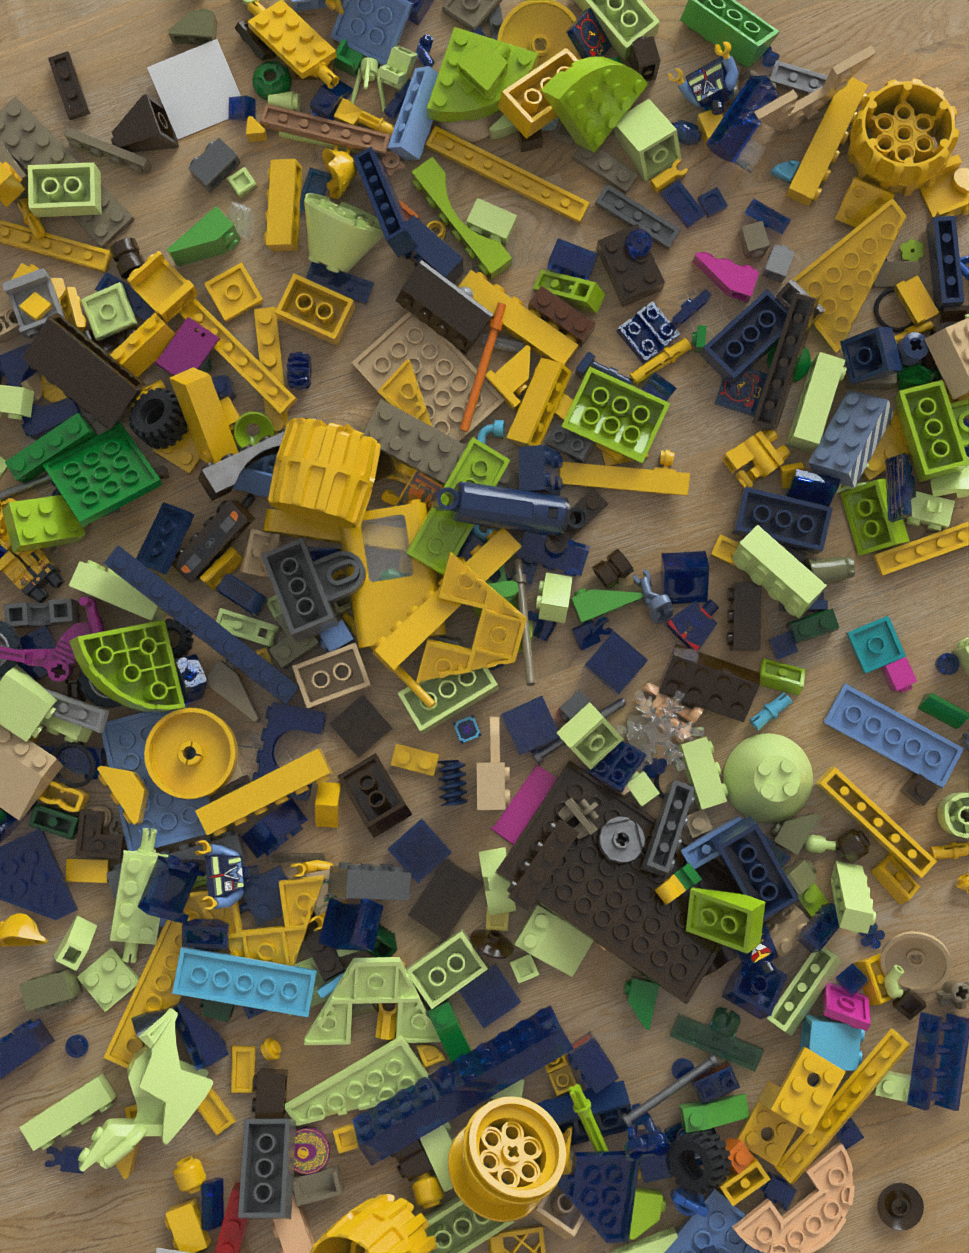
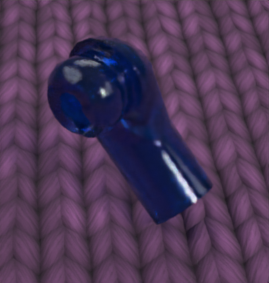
M424 34L420 38L416 48V54H418L417 56L425 67H432L435 64V61L429 54L433 43V37L429 34Z

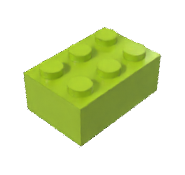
M61 495L9 502L2 510L13 553L78 543L85 536L84 527H81Z

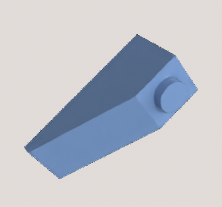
M735 816L680 850L687 863H690L696 869L719 856L710 838L741 821V817Z

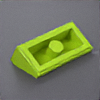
M762 658L759 668L760 686L799 695L804 686L806 669Z

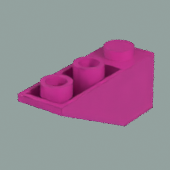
M696 252L693 263L727 296L749 302L759 271H755L749 265H736L730 259L722 258L720 260L714 258L712 254L707 252Z

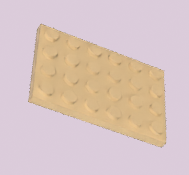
M411 312L406 313L351 362L368 383L378 391L406 359H409L433 428L459 442L466 438L505 402V399L484 378L468 432L459 430L477 369L452 343L438 335L436 331L421 322Z

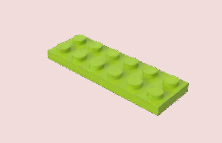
M472 437L443 488L450 487L454 489L460 481L496 486L511 460ZM442 494L441 502L447 506L449 498L446 494ZM432 506L405 554L444 576L449 553L451 552L457 556L474 524L455 522L451 517V511L440 512Z

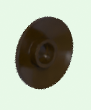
M479 929L472 932L470 936L471 945L485 956L495 959H506L513 954L514 946L512 942L497 930Z
M893 1183L884 1188L880 1193L877 1201V1210L881 1220L888 1227L903 1231L911 1229L918 1224L923 1215L924 1204L921 1195L914 1187L906 1183ZM902 1201L901 1207L896 1208L895 1202Z

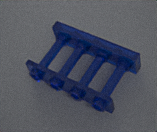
M925 1012L920 1013L907 1101L909 1106L928 1111L930 1109V1102L935 1101L934 1105L959 1111L969 1043L968 1017L947 1013L946 1022H942V1017ZM941 1031H945L943 1045H939ZM937 1054L941 1055L939 1068H935ZM934 1078H938L936 1091H932Z

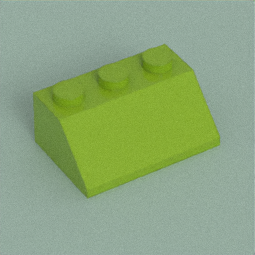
M888 478V490L886 479H877L840 493L858 556L910 542L897 497L895 510L896 493L893 483L891 508V478L890 484ZM891 510H895L893 515L890 514Z

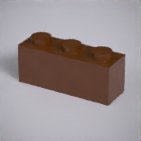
M542 285L528 304V310L533 309L541 315L542 320L547 323L548 321L554 323L562 334H569L574 337L579 347L584 345L594 331L595 322Z

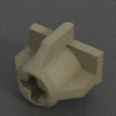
M954 980L946 982L943 990L936 992L940 1007L954 1004L955 1008L965 1009L966 1002L969 1000V983Z

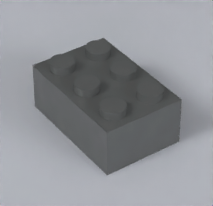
M339 862L338 866H330L328 893L351 899L409 900L411 873L403 871L401 866H394L392 864H380L379 866L371 863H360L358 865L350 862Z

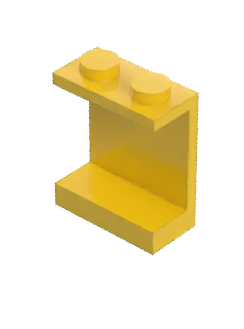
M959 154L950 157L934 184L928 188L924 186L918 188L931 218L969 214V193L966 195L958 191L951 182L952 176L962 163Z

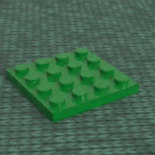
M122 423L42 464L82 528L163 485L161 479Z

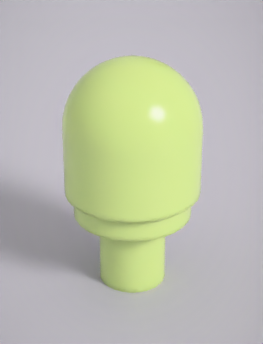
M809 835L803 846L810 853L821 854L825 853V849L835 850L836 841H827L826 837L822 835Z

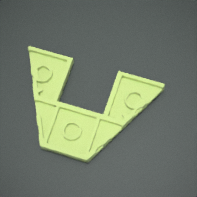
M400 957L353 958L304 1037V1045L350 1044L352 1004L397 1003L395 1039L402 1035L407 1043L441 1042L428 1010Z

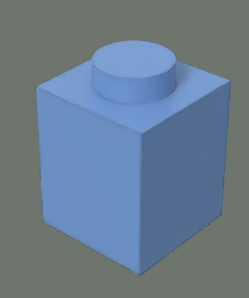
M343 620L338 622V626L319 633L321 636L319 642L325 652L327 650L331 652L355 641Z

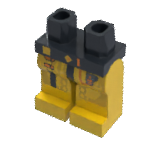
M42 548L17 552L16 554L8 551L0 559V570L26 596L33 598L39 603H43L49 597V594L43 589L48 583L54 589H57L65 582L60 574L61 570Z

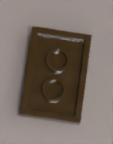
M446 858L408 916L446 941L483 883Z

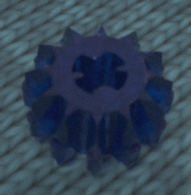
M290 353L287 363V383L291 389H308L312 379L311 357L309 353Z

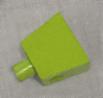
M483 42L456 62L457 72L488 100L508 72V62L504 58L511 50L504 42H501L495 49L487 42Z

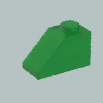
M631 975L630 981L626 980L623 994H627L626 999L643 1027L650 1030L659 985L651 980Z

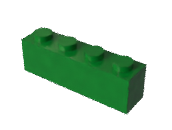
M76 413L5 461V464L14 478L24 483L45 471L43 463L96 437L97 433L87 417Z

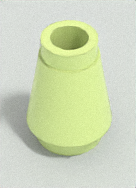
M295 91L268 96V104L300 111L301 97Z

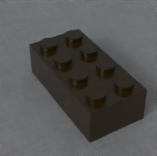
M675 643L661 678L658 693L744 723L760 686V673Z

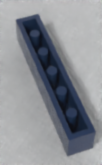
M371 146L354 156L353 159L385 239L399 258L418 246L387 171Z

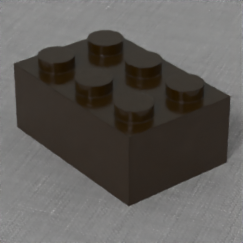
M638 224L598 240L596 250L622 307L663 290L665 281Z

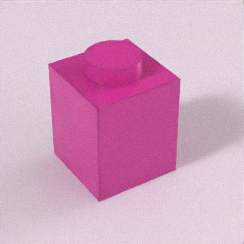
M906 657L880 667L891 692L899 690V693L906 692L912 689L911 684L917 682Z

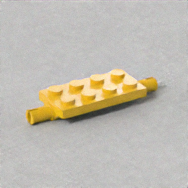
M257 0L254 1L256 6L252 2L248 4L247 10L255 16L248 21V27L302 79L309 75L320 78L330 89L334 88L333 85L337 86L339 77L328 68L329 62L337 57L336 50L283 0L278 1L267 9Z

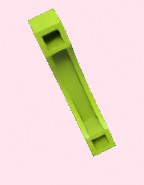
M433 156L412 171L413 181L411 183L418 192H423L428 206L431 209L435 208L437 210L439 220L445 226L448 224L452 230L453 238L458 243L462 242L466 247L464 248L465 253L471 260L473 258L479 264L477 267L482 274L487 275L492 280L512 265V257L499 241L477 234L458 218L447 196L446 173Z

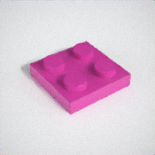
M828 982L822 991L823 1015L831 1020H838L849 1024L853 1028L868 1031L871 1025L869 997Z

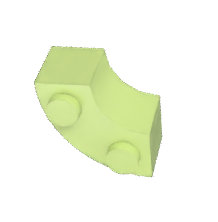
M505 847L479 852L489 916L516 911L515 902L507 897L509 895L507 889L510 883L495 873L507 855Z

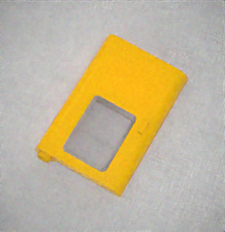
M421 499L410 500L406 505L365 511L360 527H340L343 551H348L358 556L366 571L363 586L359 591L350 595L358 649L374 646L382 636L387 639L393 633L390 629L399 620L403 623L409 618L406 613L415 605L420 607L425 602L422 598L431 589L434 592L439 589L437 572L405 554L427 516L426 503H421ZM346 567L347 577L354 574V567ZM445 621L427 638L447 635Z

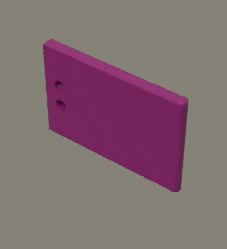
M187 317L155 364L172 376L193 367L199 370L220 338Z

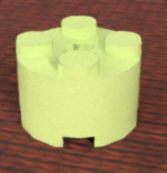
M951 793L944 797L937 806L938 822L949 835L969 838V793ZM962 811L966 812V816H963L964 819H961L960 816Z

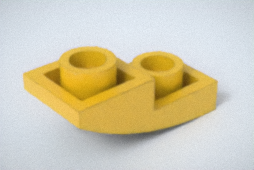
M560 1043L539 1051L557 1096L569 1092L568 1089L574 1087L577 1082Z

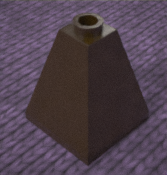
M147 94L143 95L112 131V145L130 152L179 147L164 106Z

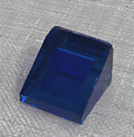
M249 96L229 97V120L247 121L249 116L256 119V100Z

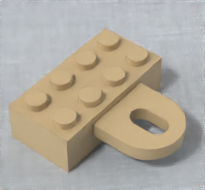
M490 717L491 763H476L477 810H505V805H510V790L505 789V781H510V769L505 767V762H500L499 717Z

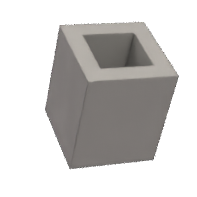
M774 245L762 276L782 283L787 275L795 252L790 251V248L787 246Z

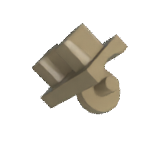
M570 798L558 813L565 823L574 816L580 821L574 828L579 832L578 839L588 834L592 835L598 830L587 816L589 814L593 820L599 817L593 810L598 806L596 802L589 805L583 799L580 802L581 806L585 809L583 811L574 799Z

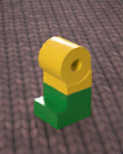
M688 863L663 881L664 883L657 887L655 892L667 905L702 879L691 864Z

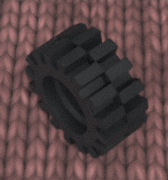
M166 619L167 632L176 631L180 635V643L176 647L171 648L174 660L180 659L183 655L186 656L189 649H192L191 644L194 642V638H192L193 633L175 619Z

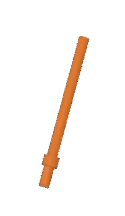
M498 302L494 317L490 319L488 326L490 329L459 429L461 431L468 432L497 334L501 332L503 326L502 318L506 304Z

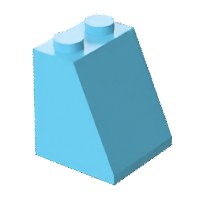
M806 1014L802 1020L799 1052L804 1046L842 1070L855 1071L858 1065L862 1063L860 1042L864 1041L865 1030L853 1028L849 1024L838 1020H831L828 1017Z

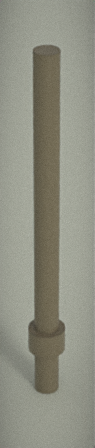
M516 558L513 560L515 573L513 581L518 584L519 593L517 594L518 610L527 618L522 635L526 685L533 686L535 685V675L525 592L527 580L526 575L523 573L522 559Z

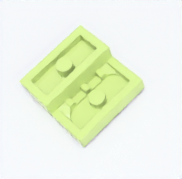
M969 465L961 472L930 479L933 497L956 493L957 498L969 496Z

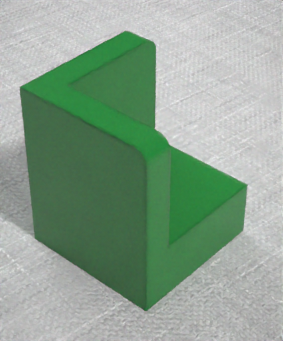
M342 39L336 50L337 57L334 58L335 67L355 77L364 55L349 48L347 40Z

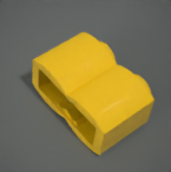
M52 780L38 799L47 804H58L66 811L78 812L81 809H86L91 795L83 789L69 788V786L61 781Z

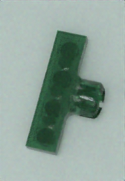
M718 1007L714 1012L711 1022L708 1024H703L678 1013L670 1032V1037L754 1072L756 1071L764 1049L736 1037V1032L741 1023L740 1016L730 1010L728 1014L726 1013L727 1008Z

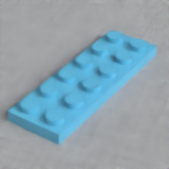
M182 946L172 994L309 1017L317 970Z

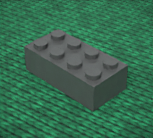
M244 1119L238 1218L291 1219L296 1135L295 1121L291 1119Z

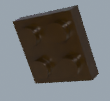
M364 695L359 697L329 723L357 757L364 754L392 729Z

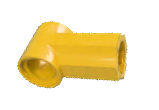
M379 1003L376 1038L385 1040L395 1039L397 1003L392 1009H388L383 1003Z

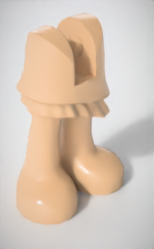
M646 683L643 688L649 694L655 696L656 699L653 703H650L647 699L638 695L635 702L648 715H651L653 718L655 716L673 728L676 732V740L682 743L692 729V726L680 721L668 713L665 708L668 707L692 725L695 724L704 709L697 706L688 708L677 702L675 698L658 693V686Z

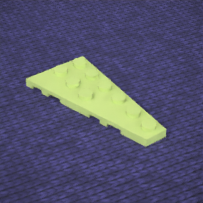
M401 1035L287 1102L285 1110L292 1120L296 1122V1126L323 1120L326 1116L334 1114L340 1116L347 1114V1111L359 1109L360 1111L393 1103L395 1099L408 1096L413 1098L417 1097V1094L428 1091L429 1093L438 1092L419 1059Z

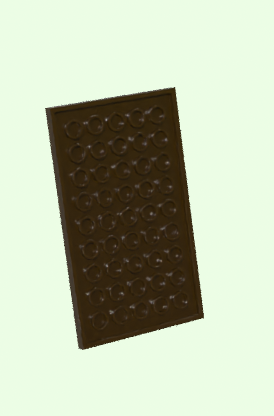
M569 760L495 873L510 884L514 879L518 881L523 874L520 872V869L526 860L531 862L535 856V853L532 852L540 840L544 842L548 836L545 832L551 822L554 821L556 823L559 819L563 821L558 813L566 805L565 802L573 798L583 811L585 809L580 804L583 799L589 805L596 802L598 806L593 810L599 817L593 820L589 814L587 816L598 830L592 835L588 834L581 839L576 837L535 901L687 1004L723 946L720 943L686 931L690 889L699 888L741 893L727 868L717 860L712 859L694 869L701 877V881L665 905L655 892V889L681 867L688 864L680 850L691 843L680 836L682 841L673 857L675 859L674 867L668 874L659 876L641 869L656 819ZM576 816L566 822L572 828H575L580 823ZM615 817L629 818L635 824L637 823L644 833L645 844L641 853L628 863L608 861L599 848L598 836L600 829ZM618 834L616 842L620 846H624L627 838Z

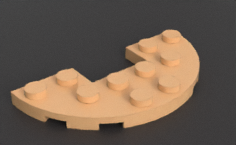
M837 1142L804 1171L816 1188L813 1192L783 1216L779 1214L773 1203L767 1198L732 1226L737 1235L748 1245L764 1253H812L830 1242L846 1222L845 1217L850 1205L852 1206L855 1190L852 1176L853 1167L842 1143Z

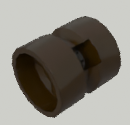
M135 238L121 239L113 243L109 248L112 258L117 262L116 267L122 279H127L133 270L139 269L145 263L143 256L140 255V248Z
M615 549L607 555V561L601 560L592 567L595 575L608 590L619 583V578L625 579L634 572L632 565L619 549Z

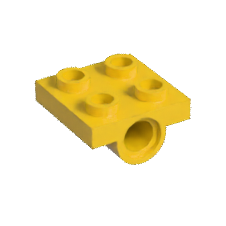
M854 176L843 197L835 219L856 228L889 200L894 198L895 193Z

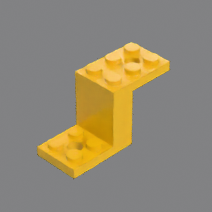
M803 1046L781 1087L768 1080L736 1139L741 1140L751 1152L777 1166L798 1127L810 1134L813 1133L846 1072ZM811 1073H816L819 1077V1082L815 1086H810L807 1082V1078ZM765 1127H770L773 1132L772 1137L768 1140H764L761 1137V1131Z

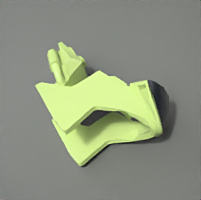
M172 1008L149 1011L131 1018L136 1036L146 1044L134 1054L127 1068L128 1079L137 1104V1114L135 1118L108 1119L102 1128L97 1127L91 1137L93 1142L89 1148L85 1147L78 1157V1161H80L79 1170L82 1172L95 1162H98L105 1169L112 1168L135 1149L134 1147L144 1136H161L163 1144L167 1145L192 1116L211 1089L213 1081L206 1078L209 1073L207 1069L179 1060L175 1035V1021L178 1013Z

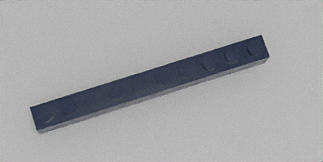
M119 545L103 563L286 705L298 690L299 686Z

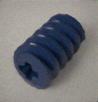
M918 332L909 333L897 344L902 365L906 367L916 365L928 354L929 348L922 334Z
M459 760L437 761V763L444 765V767L438 769L439 773L444 774V776L438 778V781L445 783V785L439 787L440 791L445 792L444 795L439 796V799L446 801V803L440 806H454L467 803L468 799L461 797L467 793V790L461 788V786L467 784V781L460 779L466 775V772L460 770L466 764Z

